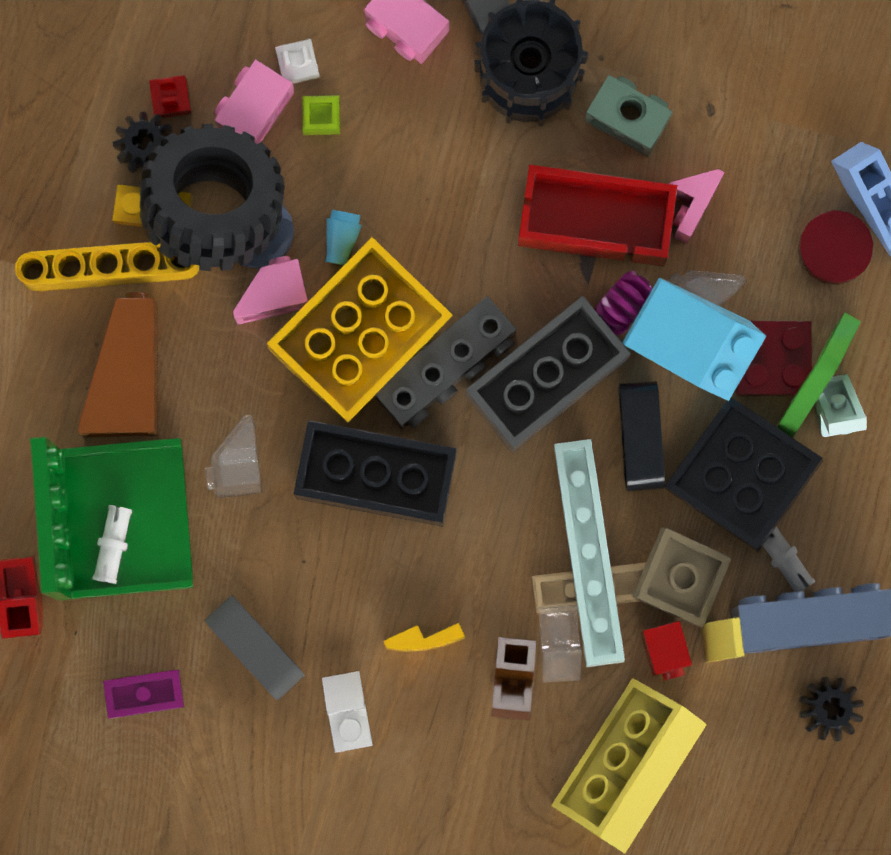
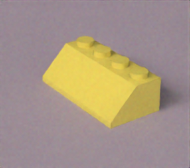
M632 678L551 806L625 854L707 724L682 705Z

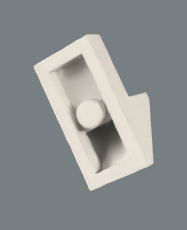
M360 671L322 678L326 711L329 716L335 753L373 746Z

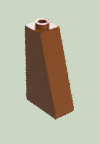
M129 292L126 293V298H116L78 425V433L84 438L158 436V304L154 298H148V293Z

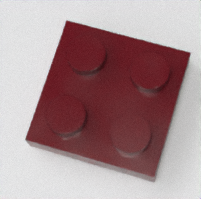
M751 321L766 335V338L736 388V396L795 397L812 370L811 321Z

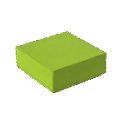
M339 95L302 96L303 135L340 134Z

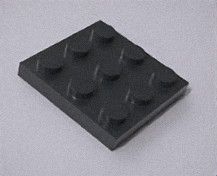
M731 397L729 401L725 402L665 485V489L759 552L823 463V458Z

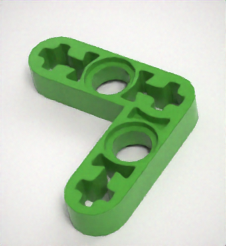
M846 312L843 313L830 334L813 369L776 426L793 438L840 365L861 323L860 320Z

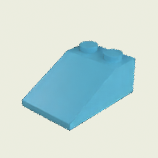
M658 278L622 343L697 387L729 401L766 335L751 321L662 278Z

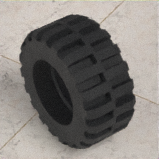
M202 124L200 129H194L193 126L183 128L178 136L172 133L162 140V146H155L149 154V161L144 163L140 184V218L142 226L147 229V237L152 244H160V252L170 259L173 256L177 257L178 264L190 268L191 264L200 266L199 270L211 271V267H220L221 271L233 269L234 263L239 262L240 266H243L253 261V253L257 256L261 255L268 248L269 242L275 239L278 232L285 189L284 177L280 174L281 167L276 158H270L271 151L264 143L256 144L254 136L245 131L239 134L235 132V127L224 125L223 129L213 128V124ZM215 181L229 185L237 190L245 199V202L231 212L207 214L186 205L178 194L184 188L194 183Z

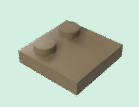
M661 528L633 598L697 627H704L732 558L668 528Z

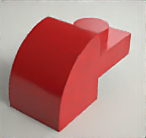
M35 556L0 560L1 638L40 635L43 627L42 594L38 587Z

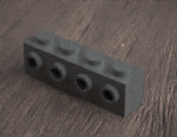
M487 296L407 362L374 398L402 430L408 425L414 429L430 415L426 411L437 401L443 405L458 392L455 386L467 377L469 381H472L487 368L484 362L494 353L499 358L515 344L512 338L516 336L517 329Z

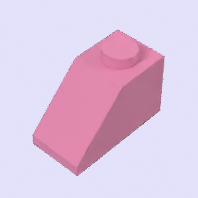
M290 256L277 257L269 260L268 266L261 267L233 310L237 325L296 312L308 302L298 259L291 260Z

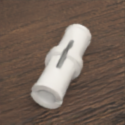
M109 505L103 537L98 538L97 545L100 546V551L92 579L116 584L122 551H126L128 546L124 542L132 510Z

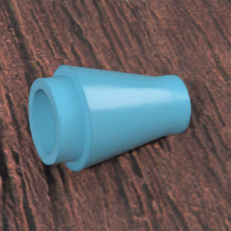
M331 210L330 219L326 218L327 255L325 262L345 265L348 262L362 228V225H359L360 215Z

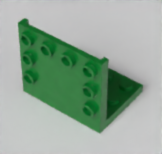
M47 437L30 438L42 594L58 601L194 588L181 438L60 449ZM109 505L132 510L124 542L128 546L126 551H122L116 584L92 579L100 551V546L97 545L98 538L103 537Z

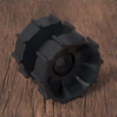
M516 0L515 3L505 6L496 14L489 12L488 25L484 30L482 40L475 43V54L480 55L481 58L474 62V71L480 74V84L483 90L481 101L483 103L488 101L496 111L506 116V123L508 124L512 120H517L521 122H537L538 126H543L545 119L556 115L563 108L570 110L571 98L575 92L577 81H583L585 71L580 69V65L586 64L588 52L583 51L582 39L579 33L580 20L573 21L565 11L555 5V0H550L549 2ZM527 55H532L540 61V64L535 68L529 69L524 67L520 60Z

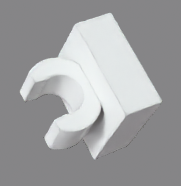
M311 39L275 47L282 77L293 84L320 77Z

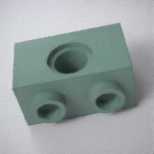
M608 75L586 112L585 122L648 157L669 123L673 111L668 109L669 105L663 99L655 95L647 97L636 91V85L630 80L618 76L616 79ZM626 106H632L639 111L640 117L636 120H627L622 116L620 110Z

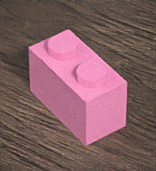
M371 0L364 9L367 28L377 37L383 39L386 36L396 44L394 46L395 50L408 61L414 58L422 64L449 32V20L423 0Z
M255 59L250 68L245 66L240 71L234 83L237 86L230 98L226 96L222 98L215 109L214 115L217 116L215 118L217 128L223 129L224 125L235 127V132L242 134L245 131L254 136V142L259 144L295 92L292 82Z

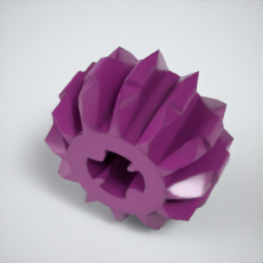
M634 270L627 272L601 299L595 311L616 335L623 334L634 323L653 287L645 277L639 276Z

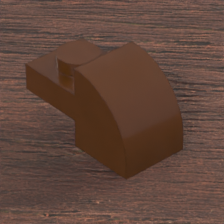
M498 638L491 717L529 721L536 641Z

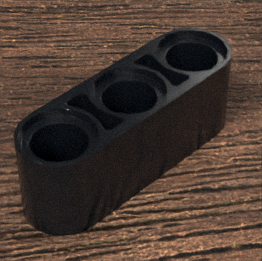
M657 381L619 384V407L626 491L664 489L665 473Z

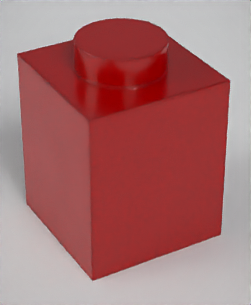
M680 621L641 632L652 676L662 674L663 681L684 676L683 668L691 666L692 662Z

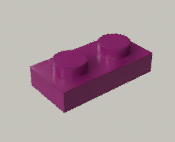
M178 669L103 681L108 719L185 708L180 670Z

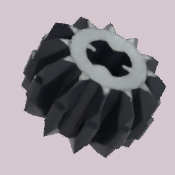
M141 111L139 122L135 123L131 116H127L125 119L129 128L126 129L119 126L116 128V133L121 137V139L113 141L114 149L121 151L117 159L121 164L129 162L128 169L132 173L136 172L140 165L143 169L144 163L149 161V154L157 145L162 146V140L173 131L169 123L161 125L162 118L158 114H155L148 122L146 112ZM149 137L151 142L147 144V149L141 150L139 145L143 143V138Z
M828 677L821 678L822 691L817 685L810 683L807 688L814 697L801 696L799 702L810 706L809 710L798 713L799 718L810 716L812 718V721L806 725L805 730L811 732L820 726L818 731L819 740H825L829 730L834 741L841 740V728L848 735L854 734L855 729L849 723V720L862 722L863 716L853 713V708H859L864 705L863 700L852 702L850 700V697L856 693L857 688L851 686L842 692L844 687L843 678H837L833 688ZM831 699L835 700L834 707L839 709L838 715H831L832 720L827 718L828 711L823 709V704L831 703Z

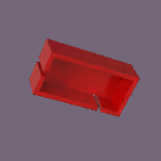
M529 164L518 246L624 261L626 254L632 255L631 262L664 267L668 259L678 185Z

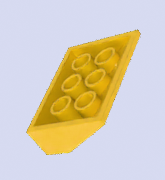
M371 237L267 343V348L298 379L348 423L453 315Z

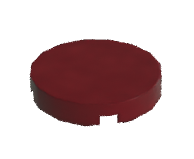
M832 210L821 213L808 222L799 239L798 253L811 277L825 284L840 285L854 280L866 270L872 259L874 243L870 230L860 218L849 212Z

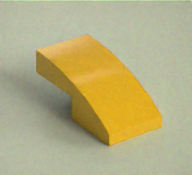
M459 623L424 639L418 625L383 642L387 650L423 651L455 643L465 639V635Z

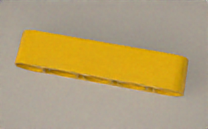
M152 242L27 252L16 261L15 273L24 286L31 291H50L186 280L194 277L198 273L200 266L191 264L190 268L176 267L173 265L175 256L170 259L160 252V244L154 245ZM144 255H151L155 257L153 267L146 271L137 269L138 259ZM107 258H115L118 261L116 269L109 274L101 273L99 269L102 261ZM70 261L80 262V270L76 275L71 277L63 275L65 264ZM33 264L43 265V272L39 278L34 280L26 278L28 267Z

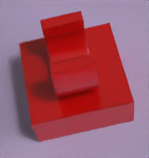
M186 75L149 80L154 115L158 114L161 118L192 114Z

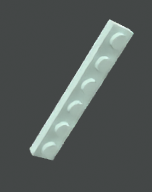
M587 439L554 444V453L586 667L623 663L625 657L592 441Z

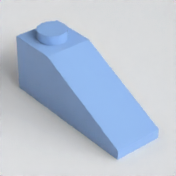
M860 142L832 160L831 163L846 192L891 257V171L879 149Z

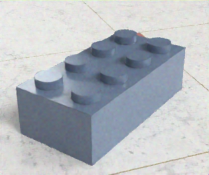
M873 583L851 588V593L848 594L842 593V587L821 589L818 592H813L814 597L805 598L804 591L783 593L781 596H776L775 602H766L765 595L746 597L743 600H739V605L730 610L731 618H740L744 654L885 639L891 637V589L881 590L880 583Z

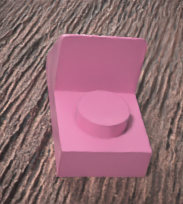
M716 169L669 183L678 185L676 198L690 205V207L682 205L673 221V225L678 227L674 238L685 244L688 243L725 172Z

